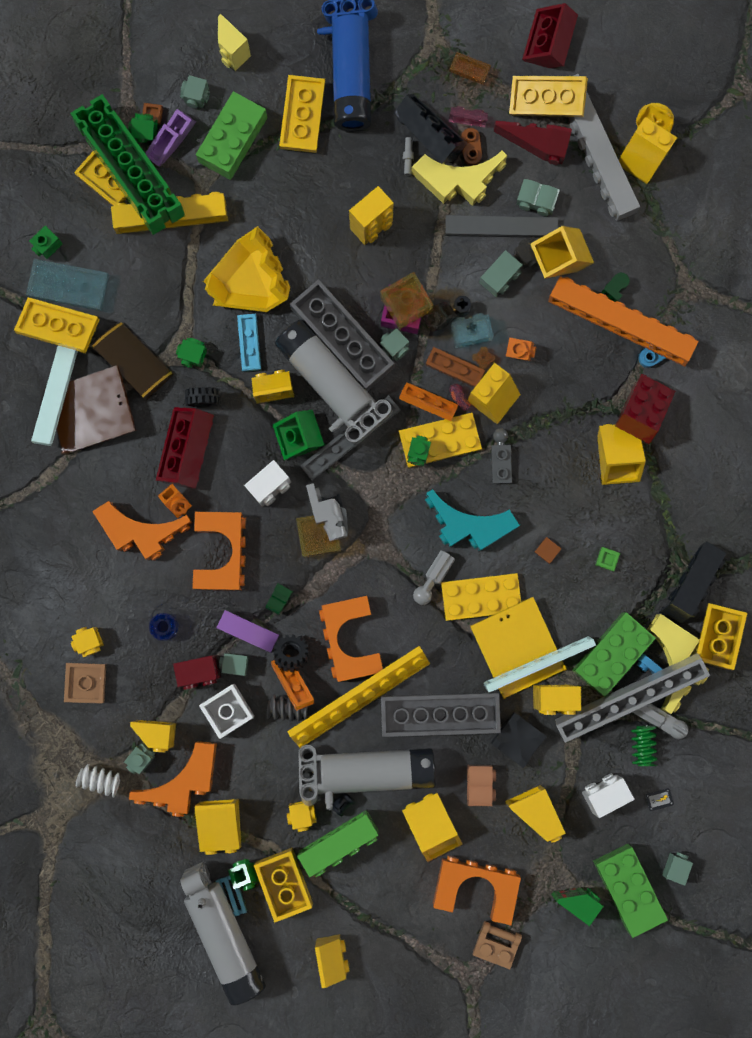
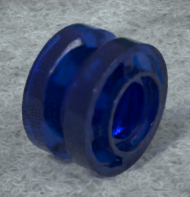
M157 614L149 623L151 635L158 640H170L178 632V622L170 614ZM163 621L168 624V630L164 633L159 629Z

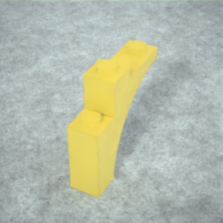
M501 151L484 163L468 167H454L441 164L424 154L412 166V175L443 204L447 200L451 201L458 192L473 206L476 202L480 203L485 198L486 185L493 179V174L496 171H502L506 166L507 154Z
M657 614L647 628V631L656 638L662 647L669 666L690 657L691 654L694 655L698 649V638L662 614ZM707 678L694 683L693 685L699 686L700 683L703 684L707 680ZM689 685L666 696L661 709L669 714L676 712L681 705L679 701L683 695L686 696L690 692L691 686Z

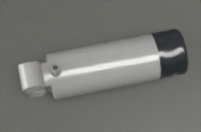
M304 320L294 322L279 335L275 341V346L339 417L329 427L331 432L345 424L348 427L345 432L347 440L351 444H359L390 417L392 413L390 403L387 400L376 402ZM379 406H388L387 413L380 414L378 412ZM366 418L374 419L372 426L367 427L364 425ZM353 430H357L360 433L359 437L355 440L349 437L350 432Z
M304 745L300 748L298 754L299 792L301 800L306 806L316 804L319 795L325 794L326 809L331 810L333 808V794L434 788L436 785L434 752L432 748L317 755L313 746ZM306 753L313 754L312 758L308 760L304 759L303 756ZM306 772L314 774L310 779H306L303 776ZM307 791L314 792V796L311 798L304 797V794Z
M201 862L186 869L180 879L182 889L187 896L184 899V903L230 1005H240L258 996L264 991L266 984L220 883L211 882L209 870L205 862Z

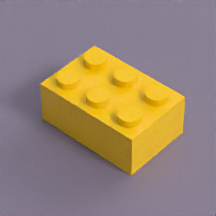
M379 186L349 210L350 229L364 245L375 241L378 237L377 234L382 230H388L393 224L394 203Z
M533 685L534 709L539 710V713L544 715H556V711L564 715H576V711H581V686Z
M293 847L255 862L254 868L274 922L312 908L313 902Z

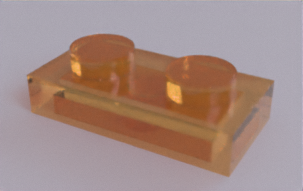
M456 52L449 72L484 85L491 65Z

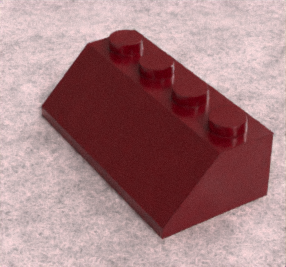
M173 408L156 481L196 489L210 429L213 424V414L197 408Z

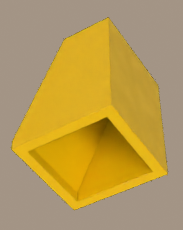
M645 117L619 158L622 169L648 184L677 137Z
M561 226L530 244L544 278L578 272L594 264L582 232L578 228Z
M494 363L472 390L468 402L498 424L521 394L511 375Z
M606 424L599 426L597 438L602 485L640 482L646 462L642 441L615 427V425Z
M541 785L505 801L515 814L547 842H556L562 839L561 835L566 834L546 789Z
M438 793L428 794L422 801L410 803L405 807L406 809L402 810L427 862L463 845Z
M239 799L200 801L195 805L200 852H205V855L217 854V851L225 850V853H236L237 849L241 848Z

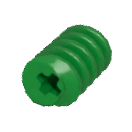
M642 725L636 726L635 729L631 730L632 733L637 734V736L631 738L632 741L637 742V744L631 746L637 750L632 756L638 758L632 764L637 766H657L652 763L657 761V757L651 755L657 752V749L651 747L657 744L656 741L651 740V738L656 737V733L650 732L656 729V726Z

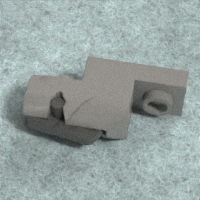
M314 483L306 485L316 524H325L323 527L329 537V541L347 537L346 509L340 507L335 499L319 502L318 500L322 499L319 487L315 488Z

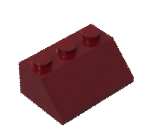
M566 3L536 9L522 60L546 68L564 66L578 14Z

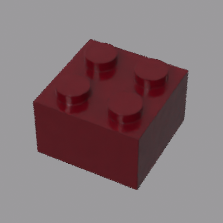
M217 655L173 664L177 687L183 686L184 690L198 687L197 683L200 682L203 683V686L217 683L216 679L221 678Z

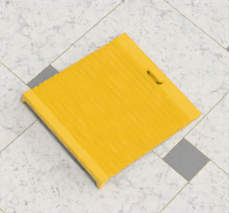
M534 597L470 626L493 678L557 650ZM559 661L498 689L502 698L506 699L508 696L567 669L563 662Z

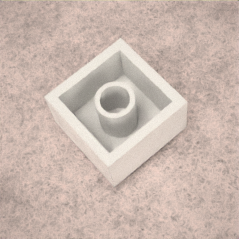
M273 460L244 486L263 507L264 505L269 506L272 504L279 492L281 494L286 492L290 488L291 480Z
M235 684L230 685L199 705L219 739L255 717Z
M616 774L606 775L602 778L603 781L598 784L594 782L585 787L586 790L582 792L592 813L598 818L634 800L624 779Z

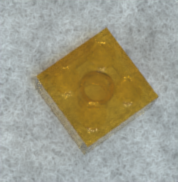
M414 272L380 291V298L399 330L433 311V303Z
M314 515L296 518L303 558L341 552L339 539L329 541V537L323 527L325 524L317 525Z

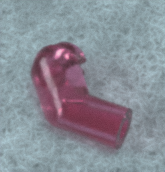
M459 384L451 385L449 392L452 398L463 410H467L471 403L465 398L462 387Z

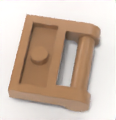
M484 921L472 954L478 958L510 969L522 935L507 932ZM487 933L511 941L512 944L507 946L486 938Z

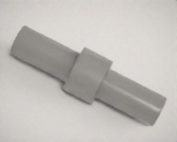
M411 137L405 138V151L403 152L405 176L412 175L414 152H412L413 138Z

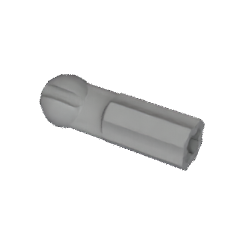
M442 550L439 552L425 574L427 581L424 586H420L414 591L413 597L415 602L425 605L431 601L432 588L435 584L442 582L454 563L455 558Z
M652 704L632 712L667 732L675 739H683L688 734V726L684 721L674 718Z

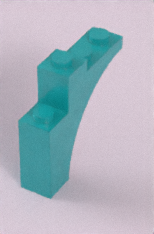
M433 489L426 493L427 498L425 501L430 509H435L437 513L435 517L439 524L445 525L440 530L441 535H439V538L444 545L448 544L449 547L470 536L469 542L473 549L477 548L481 551L520 526L510 509L492 516H473L459 512L447 505Z

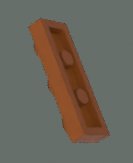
M433 347L425 364L474 388L480 382L485 372L484 369Z

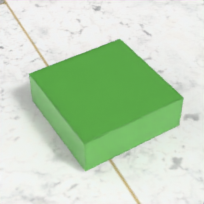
M601 547L595 565L615 571L620 553Z

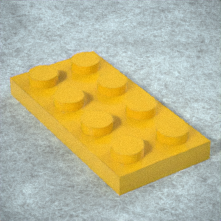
M288 75L279 144L280 149L317 153L325 79Z
M513 76L509 114L511 116L584 117L588 78L586 76Z
M28 297L14 331L16 334L86 353L99 318Z
M473 413L453 417L452 421L444 419L399 430L408 468L417 466L407 462L412 437L423 436L431 442L426 464L482 450Z
M518 573L441 582L446 621L495 615L521 602Z

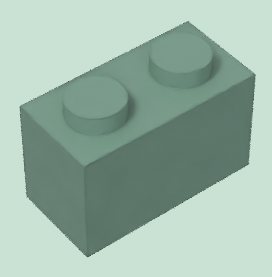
M505 250L481 276L479 283L495 297L499 293L503 295L509 288L508 283L512 279L515 281L521 275L522 264Z

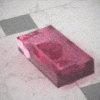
M461 106L451 107L449 122L486 127L488 113L479 109L473 111L466 110Z

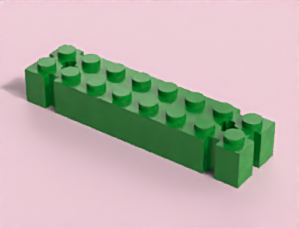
M103 94L91 100V106L85 109L84 106H81L70 113L80 133L85 136L87 143L140 218H143L145 225L152 235L166 228L164 223L169 220L173 224L185 216L180 201L174 193L171 194L167 183L116 112L112 111L110 104Z

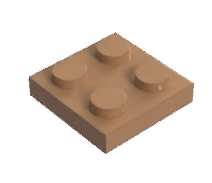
M66 663L64 702L104 703L106 664Z

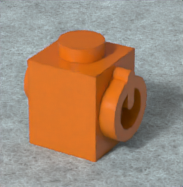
M509 337L506 357L531 361V358L535 357L536 347L534 342Z
M173 484L158 495L163 504L177 518L186 514L192 506Z

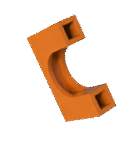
M195 512L194 531L197 533H220L225 535L232 544V556L230 561L220 569L193 570L194 590L241 591V586L245 585V575H242V567H245V556H242V548L246 547V537L243 536V529H246V517H243L241 512Z
M367 596L322 605V610H319L321 622L325 621L326 629H323L325 641L329 640L330 648H327L329 660L333 659L334 667H331L333 679L337 678V681L340 682L376 674L383 670L380 653L362 657H351L345 654L338 645V632L345 622L371 615Z
M447 856V858H442L433 908L453 912L457 891L462 882L471 877H482L488 880L494 887L491 920L512 925L521 877L513 869L505 868V871L497 870V866L486 864V867L479 866L476 861L467 860L465 863L460 862L457 857Z

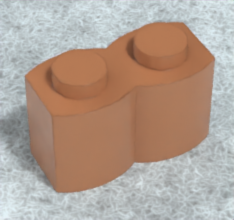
M468 765V806H492V801H496V790L492 789V783L496 782V770H493L491 765Z

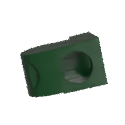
M622 272L617 273L601 293L614 302L619 301L623 296L620 292H623L629 285L630 279L628 275Z
M277 583L265 608L280 615L294 592Z

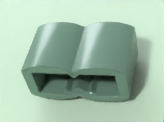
M524 179L516 204L522 210L529 211L533 209L542 216L552 215L560 190Z

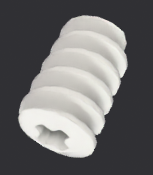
M87 764L85 768H81L78 774L76 787H80L82 784V788L87 789L90 786V791L93 792L97 789L99 794H102L105 790L106 796L112 793L114 798L119 788L120 776L117 772L112 777L111 770L105 775L104 768L98 773L97 766L91 771L90 764Z

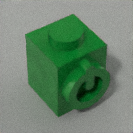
M135 113V117L129 121L128 130L136 138L137 142L147 143L148 140H154L157 136L158 120L153 119L151 114Z
M46 225L29 240L33 245L31 248L38 257L43 255L46 259L62 245L59 238Z
M194 338L183 339L182 344H179L176 350L177 358L181 361V364L189 368L192 365L201 368L207 353L204 343Z
M423 436L412 437L407 456L408 463L417 466H424V463L426 464L431 445L428 438Z
M249 859L232 864L233 868L228 870L234 889L249 891L255 888V884L260 883L254 868L255 863H250Z

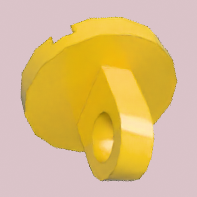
M650 103L643 106L638 112L636 118L637 128L646 117L666 131L671 132L674 125V115L666 105Z

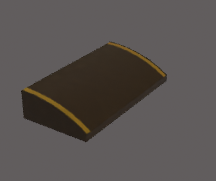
M122 322L110 328L92 344L93 348L112 367L116 365L119 367L121 376L146 401L174 375Z

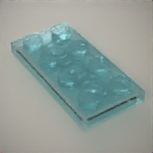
M34 259L26 296L101 311L109 274Z

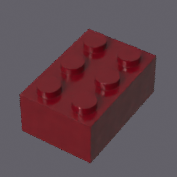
M641 374L627 398L615 427L650 444L661 427L676 391Z

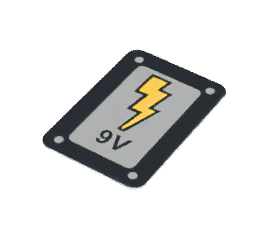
M669 788L645 795L650 811L674 805Z

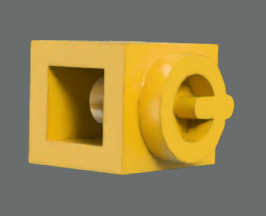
M83 627L76 630V634L71 636L73 640L71 641V646L74 652L82 654L83 658L100 652V647L104 646L97 627L90 629Z
M302 801L289 804L290 813H287L288 825H292V829H297L298 832L307 831L313 823H317L314 805L306 806Z

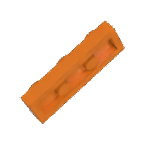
M407 382L399 397L400 400L449 421H452L458 404Z
M275 660L271 661V666L295 710L297 711L314 704V698L299 671L294 669V672H290L288 669L286 672L284 668H278Z

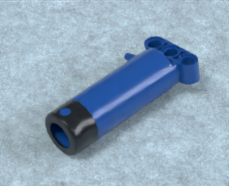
M328 0L322 5V13L326 21L332 24V26L317 29L318 35L332 34L334 125L343 131H361L371 125L368 21L376 18L378 9L374 0Z

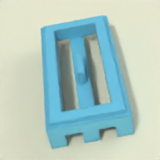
M230 875L217 879L216 882L220 883L224 894L222 882L225 883L234 910V916L247 913L240 889H235L241 906L240 910L237 908L229 880H231Z

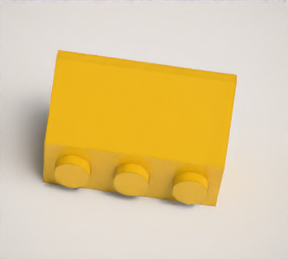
M708 603L697 653L705 664L727 670L735 669L747 617L746 612Z

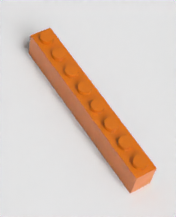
M559 277L548 300L549 303L684 367L689 362L699 342L693 336L682 334L672 326H665L655 318H648L638 310H631L619 301L614 302L602 293L597 294L585 285L580 286L568 277Z

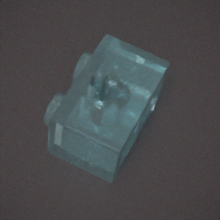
M479 313L469 319L460 317L451 322L450 328L455 348L488 342L493 339L489 314L483 315V313ZM472 327V329H475L474 333H471L468 328Z

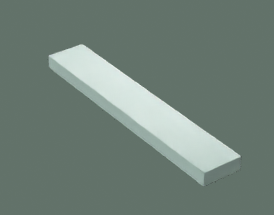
M62 346L57 347L31 440L35 444L52 446L78 351Z
M587 636L485 681L484 686L488 692L494 691L596 646L595 641Z

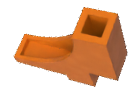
M110 501L92 511L116 550L126 552L134 546L133 543H136L144 558L147 560L151 559L152 561L162 556L161 552L165 549L161 543L164 542L166 544L172 541L175 534L186 532L191 528L189 525L193 523L188 515L162 524L137 522L122 514Z
M195 742L194 750L188 763L173 780L152 789L132 790L129 794V800H134L135 804L142 805L146 804V802H154V806L160 807L168 804L167 812H172V816L183 817L190 810L192 790L194 794L206 795V792H210L212 789L217 743Z

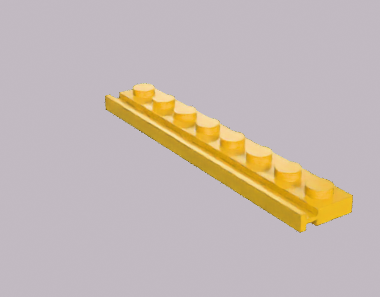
M418 646L287 732L292 740L301 748L428 666L430 662L421 647Z

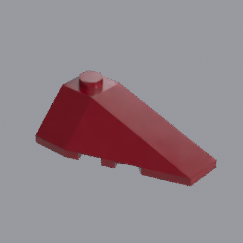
M496 121L493 132L542 160L558 165L563 164L572 129L547 124L546 128H540L535 123L521 126L518 122Z

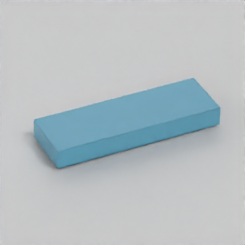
M237 315L242 372L261 370L257 315Z

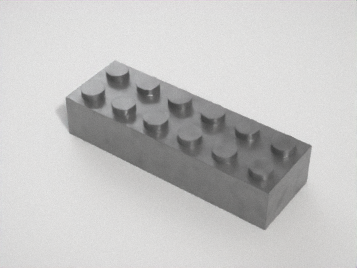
M319 279L290 303L291 310L296 316L306 322L367 392L394 369L395 363Z
M499 693L381 696L382 737L501 733Z

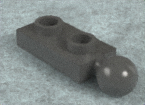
M499 428L493 433V439L497 442V445H491L492 484L512 483L511 445H505L508 439V432L503 428Z

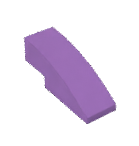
M176 109L167 125L164 124L146 151L145 154L149 160L160 167L182 143L196 121L183 111Z
M224 610L216 627L268 652H272L279 637L278 634Z

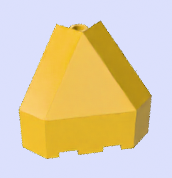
M258 226L239 238L204 279L203 282L206 284L205 291L214 298L213 306L268 312L288 299L290 285L288 280L284 281L281 271H283L279 258L273 255L271 239Z

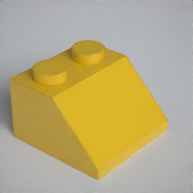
M277 370L271 375L260 373L255 375L256 377L251 378L253 396L257 404L294 397L289 371Z
M135 720L130 723L132 729L148 748H153V752H165L174 747L176 723Z
M340 934L317 938L315 951L321 987L326 988L345 980L347 972H350L348 960H344L343 952H346L345 940H341Z

